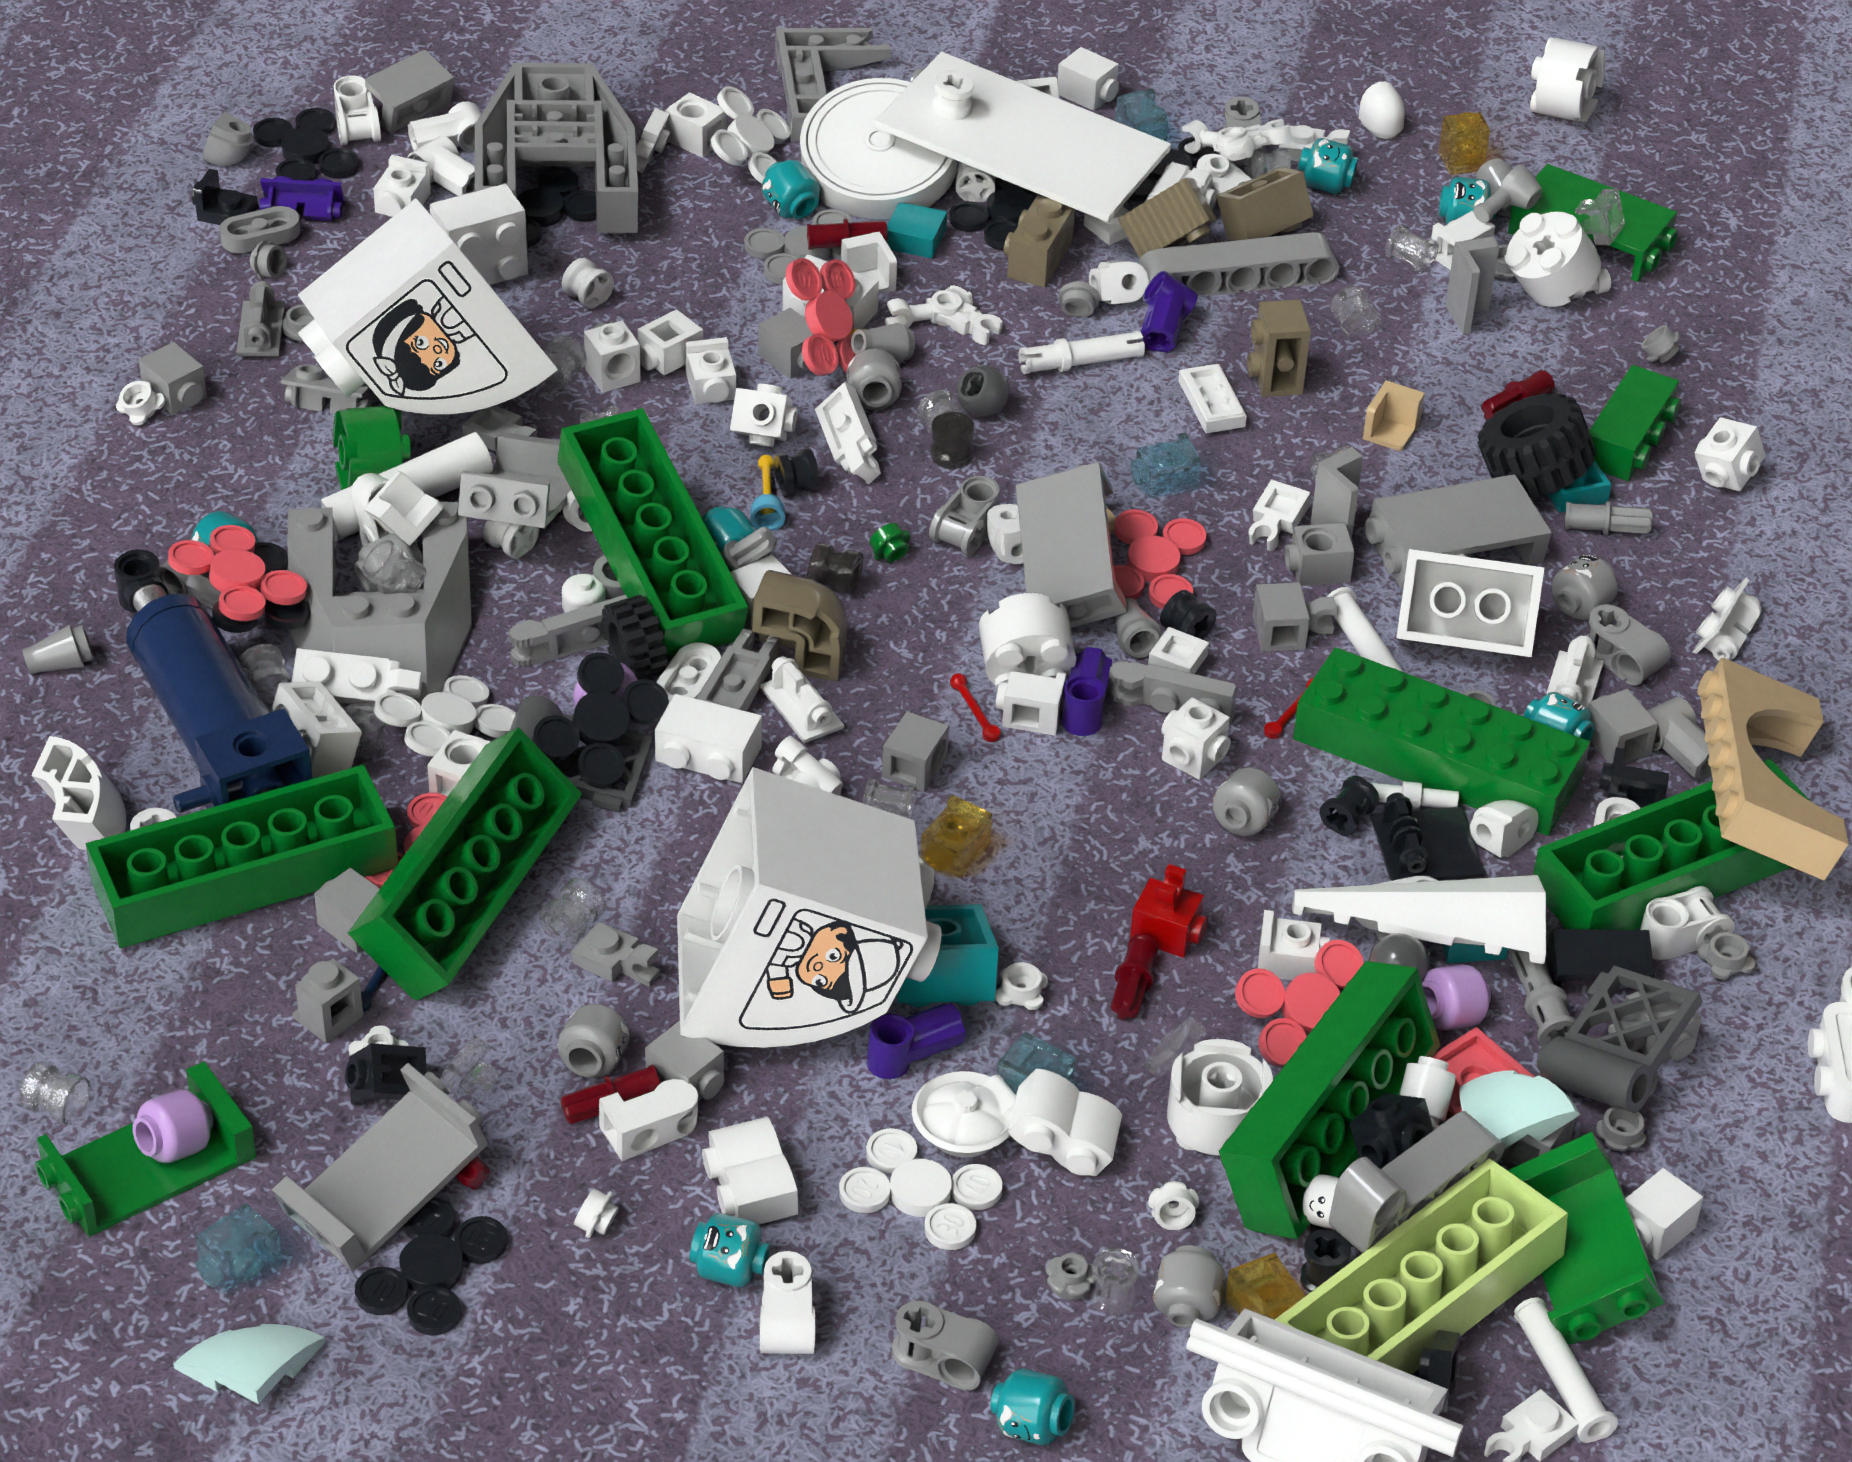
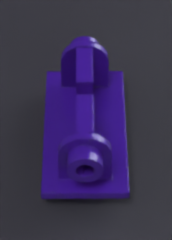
M278 176L273 179H260L265 197L260 199V210L275 206H285L297 211L298 206H303L304 220L333 222L334 218L342 217V205H345L346 201L341 182H333L324 178L315 179L314 181L293 180L285 176Z

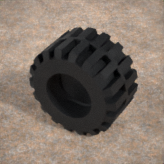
M1551 393L1515 401L1496 412L1491 419L1487 420L1483 425V429L1478 434V446L1491 478L1515 474L1531 498L1540 497L1548 493L1551 494L1563 487L1569 486L1574 483V480L1582 477L1587 472L1586 469L1592 466L1595 461L1596 448L1580 405L1577 404L1574 398L1566 397L1565 394L1551 395Z

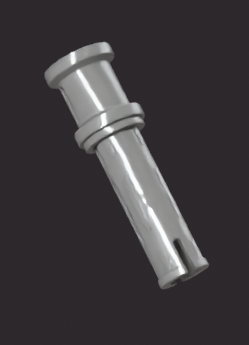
M1508 948L1513 965L1526 991L1527 997L1524 1008L1528 1017L1535 1020L1539 1028L1537 1039L1540 1046L1542 1047L1557 1036L1565 1037L1576 1021L1567 1010L1569 1000L1565 991L1554 985L1546 963L1530 962L1529 952Z

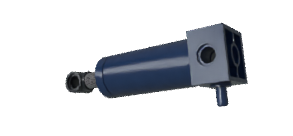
M137 549L121 554L114 563L119 603L125 610L136 613L127 628L126 643L200 773V787L174 795L173 803L177 812L183 813L203 805L208 809L313 779L310 750L284 708L271 713L268 711L204 604L193 596L184 594L168 595V590L161 578L159 559L154 553Z

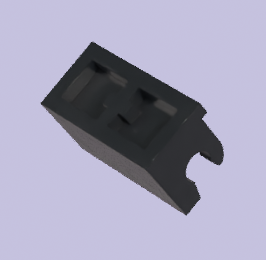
M1552 929L1546 948L1547 968L1554 985L1560 988L1561 982H1565L1566 979H1596L1601 971L1609 973L1613 966L1652 978L1655 977L1649 930Z

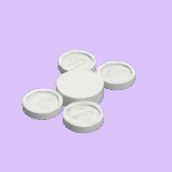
M726 86L719 92L717 100L721 109L734 120L727 130H718L712 136V148L722 160L732 165H740L749 157L748 168L754 178L762 184L767 169L777 162L768 153L774 147V143L782 144L790 136L789 126L780 115L769 109H761L755 116H752L754 107L750 99L737 88Z
M463 675L448 678L445 681L443 692H435L425 696L421 706L412 697L396 692L379 695L374 706L375 715L384 723L396 727H407L404 737L406 745L413 751L426 756H435L453 730L470 734L475 725L480 732L499 738L509 732L516 714L508 707L498 704H487L489 697L488 687L476 678Z
M894 1128L880 1130L869 1138L866 1146V1157L873 1168L859 1167L852 1169L844 1174L839 1183L841 1202L854 1212H876L882 1209L891 1197L893 1204L900 1211L911 1216L926 1217L924 1224L926 1238L931 1244L944 1250H958L969 1245L976 1234V1219L970 1210L988 1209L994 1206L1002 1195V1179L991 1167L981 1164L966 1165L957 1170L951 1180L949 1172L941 1164L928 1159H917L915 1139L909 1133ZM884 1173L892 1174L890 1182ZM951 1194H952L953 1199H954L958 1204L949 1203V1201H950V1199H951Z

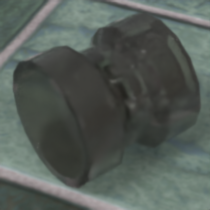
M945 412L936 416L932 421L931 434L934 440L931 444V459L933 463L938 467L948 470H957L968 466L973 457L971 441L974 437V422L969 416L960 412Z
M818 542L810 557L807 578L813 579L824 586H834L837 592L852 595L861 578L864 560L863 553L849 549L845 552H839L832 545Z

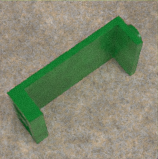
M1546 164L1535 177L1543 189L1540 199L1529 210L1512 205L1508 233L1514 235L1520 229L1521 220L1531 213L1542 215L1549 212H1564L1573 215L1590 239L1635 256L1631 280L1639 282L1647 271H1655L1663 251L1670 252L1678 237V229L1674 228L1677 216L1676 211L1550 164Z
M205 1061L186 1069L189 1091L207 1103L213 1115V1126L208 1144L196 1154L172 1163H159L152 1157L143 1154L134 1140L133 1123L62 1156L47 1134L37 1138L40 1160L35 1162L37 1174L47 1190L55 1187L60 1194L58 1202L65 1218L70 1224L78 1221L88 1237L256 1158L252 1125Z
M1593 1132L1507 1170L1568 1213L1564 1256L1541 1273L1554 1310L1547 1312L1553 1326L1561 1332L1567 1344L1591 1340L1598 1336L1600 1332L1626 1320L1640 1318L1649 1310L1665 1303L1611 1159Z

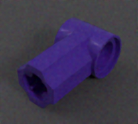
M1166 271L1157 273L1144 291L1143 301L1148 304L1141 334L1146 349L1168 353L1176 347L1183 320L1194 308L1198 295Z
M1086 647L1084 651L1075 654L1076 664L1074 667H1071L1069 680H1067L1064 688L1062 726L1066 731L1077 736H1088L1100 730L1103 721L1104 703L1110 679L1109 671L1110 667H1112V659L1108 658L1102 649Z
M944 1003L908 1017L888 1013L874 1019L870 1024L866 1061L868 1070L874 1076L882 1079L899 1078L907 1073L912 1062L964 1043L966 1030L961 1020V1014L953 1003L948 1005Z

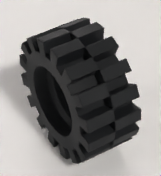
M642 595L607 604L602 609L604 617L602 619V626L606 630L603 634L604 639L609 644V647H607L608 652L619 662L631 669L637 680L662 674L666 669L665 665H667L668 660L664 655L667 653L666 645L662 642V639H664L663 631H659L658 628L660 622L657 616H653V607L651 604H648L647 599L642 597Z

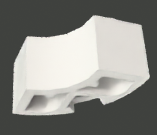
M49 736L31 776L56 803L52 820L72 843L82 850H86L85 843L125 832L126 811L117 788L81 747L69 740Z

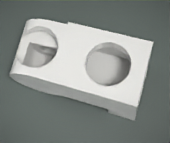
M666 1080L659 1084L655 1091L625 1102L618 1092L599 1099V1127L621 1161L687 1136L697 1126L698 1093L691 1083L688 1084L684 1080Z

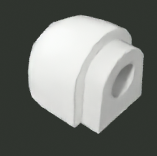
M1386 81L1375 83L1366 90L1362 96L1359 110L1361 124L1374 136L1383 139L1393 138L1404 128L1405 108L1402 98L1392 84Z
M1131 261L1101 262L1098 268L1091 269L1089 273V284L1099 292V300L1108 304L1129 303L1139 300L1149 283L1148 274L1143 266Z
M1000 504L992 507L987 513V533L993 551L1005 563H1023L1018 505Z
M1494 801L1480 807L1474 813L1470 824V833L1473 840L1479 846L1500 858L1503 856L1508 858L1532 839L1538 825V812L1535 808L1517 801Z

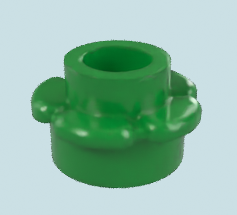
M889 523L878 529L869 540L875 560L885 558L888 563L904 557L909 550L907 543L911 539V534L907 530L903 532L897 523Z

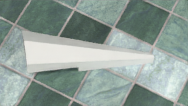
M1538 875L1294 890L1293 914L1302 915L1305 912L1334 915V922L1346 925L1349 924L1351 917L1377 921L1378 931L1407 934L1416 939L1450 946L1453 943L1485 945V953L1499 955L1502 947L1529 952L1530 962L1545 963L1546 892Z

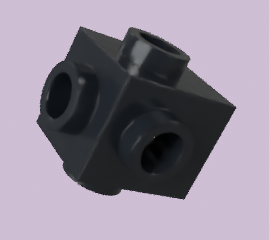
M1384 1093L1378 1099L1370 1102L1367 1105V1109L1349 1123L1359 1158L1367 1157L1380 1169L1434 1131L1425 1098Z

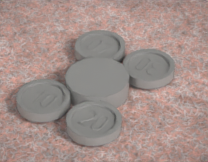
M828 209L817 213L813 217L812 225L843 223L844 218H847L848 222L853 221L851 216L844 211ZM800 226L790 230L785 235V238L780 232L770 228L752 230L744 238L745 251L755 258L766 259L764 262V276L776 284H783L787 266L792 261L805 258L807 254L825 261L831 255L835 259L841 260V247L808 250L807 226Z

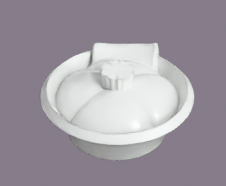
M970 1071L945 1073L928 1081L917 1092L912 1104V1117L918 1131L941 1151L956 1157H975L988 1152L1010 1136L1008 1129L1016 1094L1000 1075L990 1077Z

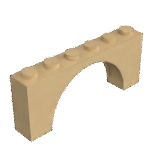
M1721 657L1714 670H1708L1703 675L1697 691L1702 706L1701 718L1704 719L1706 732L1704 739L1708 745V765L1711 767L1712 790L1715 791L1716 815L1719 817L1721 837L1825 881L1849 845L1844 819L1817 806L1785 784L1765 765L1752 747V745L1771 747L1801 757L1824 722L1820 700Z

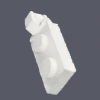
M844 382L815 408L835 462L840 464L849 474H857L867 484H870L881 474L877 460L871 455L877 450L876 439L856 389L847 382Z
M297 648L292 682L320 681L338 703L374 707L377 697L388 692L402 693L412 698L420 699L422 673L400 669V662L389 661L388 658Z

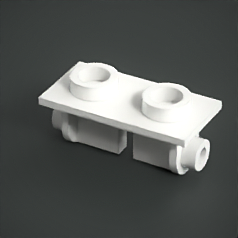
M1745 578L1734 590L1727 586L1713 602L1711 607L1717 612L1716 614L1711 612L1697 629L1696 634L1701 639L1692 653L1697 654L1705 647L1713 653V656L1718 661L1721 657L1728 660L1736 657L1747 634L1751 631L1762 612L1760 601L1743 591L1749 582L1748 578Z
M1579 636L1570 642L1568 652L1559 651L1546 694L1560 692L1588 707L1589 701L1593 700L1604 662L1603 660L1594 659L1596 647L1591 638Z
M782 656L773 662L772 680L760 684V689L803 743L844 728V724L833 712L830 703L820 696L803 673L798 670V664L794 659Z

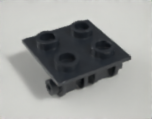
M1396 792L1387 797L1383 813L1370 815L1390 881L1413 876H1428L1438 881L1484 877V871L1462 807L1412 811L1411 800L1402 793Z

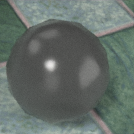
M976 365L964 372L958 381L956 393L958 403L968 414L989 418L1003 409L1008 401L1010 390L1008 380L999 369L987 365Z
M1392 933L1383 937L1372 947L1368 961L1415 967L1418 969L1421 982L1426 977L1430 966L1428 951L1419 939L1401 933Z

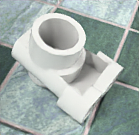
M792 736L786 737L779 744L775 751V756L778 759L772 768L773 773L840 796L843 782L840 780L839 770L832 762L824 758L817 761L807 752V748Z

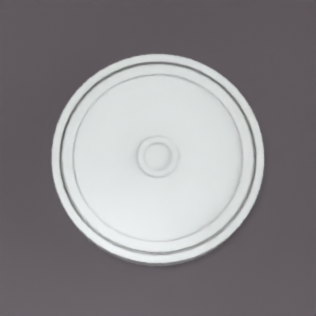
M871 78L854 81L829 92L809 111L800 134L801 163L806 166L819 182L821 188L819 200L824 204L856 217L891 219L898 203L904 202L929 207L949 189L955 179L959 161L874 127L876 118L911 82L891 78Z

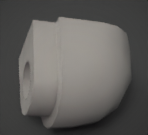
M223 112L212 125L204 149L203 160L218 166H234L244 160L254 140L253 135L250 133L251 127L246 122Z

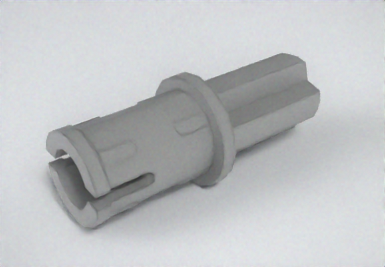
M1606 501V505L1572 504L1571 502H1566L1565 530L1604 531V535L1608 536V531L1647 534L1650 533L1652 527V510L1649 508L1610 506V501Z
M761 527L739 542H728L720 554L729 571L732 572L757 561L771 552L777 545V539L772 535L769 528Z

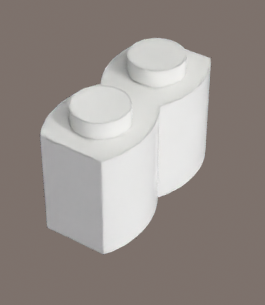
M1036 1068L1018 1087L1008 1133L1028 1150L1052 1155L1059 1164L1074 1174L1097 1176L1113 1160L1122 1113L1109 1101L1091 1093L1080 1092L1066 1078L1054 1072Z
M768 1117L708 1131L709 1148L702 1149L703 1162L709 1179L718 1177L721 1186H717V1197L722 1214L751 1220L758 1224L798 1215V1190L790 1166L782 1154L774 1127Z

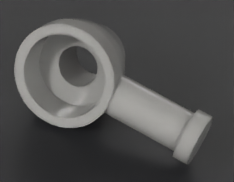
M1519 164L1507 174L1500 184L1498 191L1486 201L1474 207V215L1480 222L1487 223L1506 204L1529 210L1540 199L1543 189L1533 173L1522 164Z

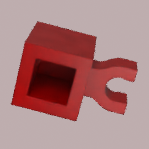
M1168 864L1165 869L1164 882L1150 877L1132 912L1130 937L1135 934L1149 935L1157 941L1159 945L1158 950L1184 958L1192 942L1196 944L1201 943L1206 932L1208 917L1202 915L1204 895L1184 889L1187 869Z

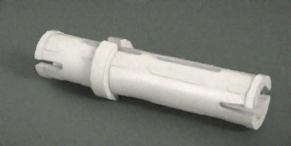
M1138 330L1132 333L1067 342L1065 338L1056 339L1053 344L1029 348L1022 347L1019 349L1018 356L1019 363L1026 362V365H1021L1020 367L1023 374L1057 368L1059 372L1069 371L1071 366L1143 357L1145 344L1144 342L1137 343V340L1143 338Z

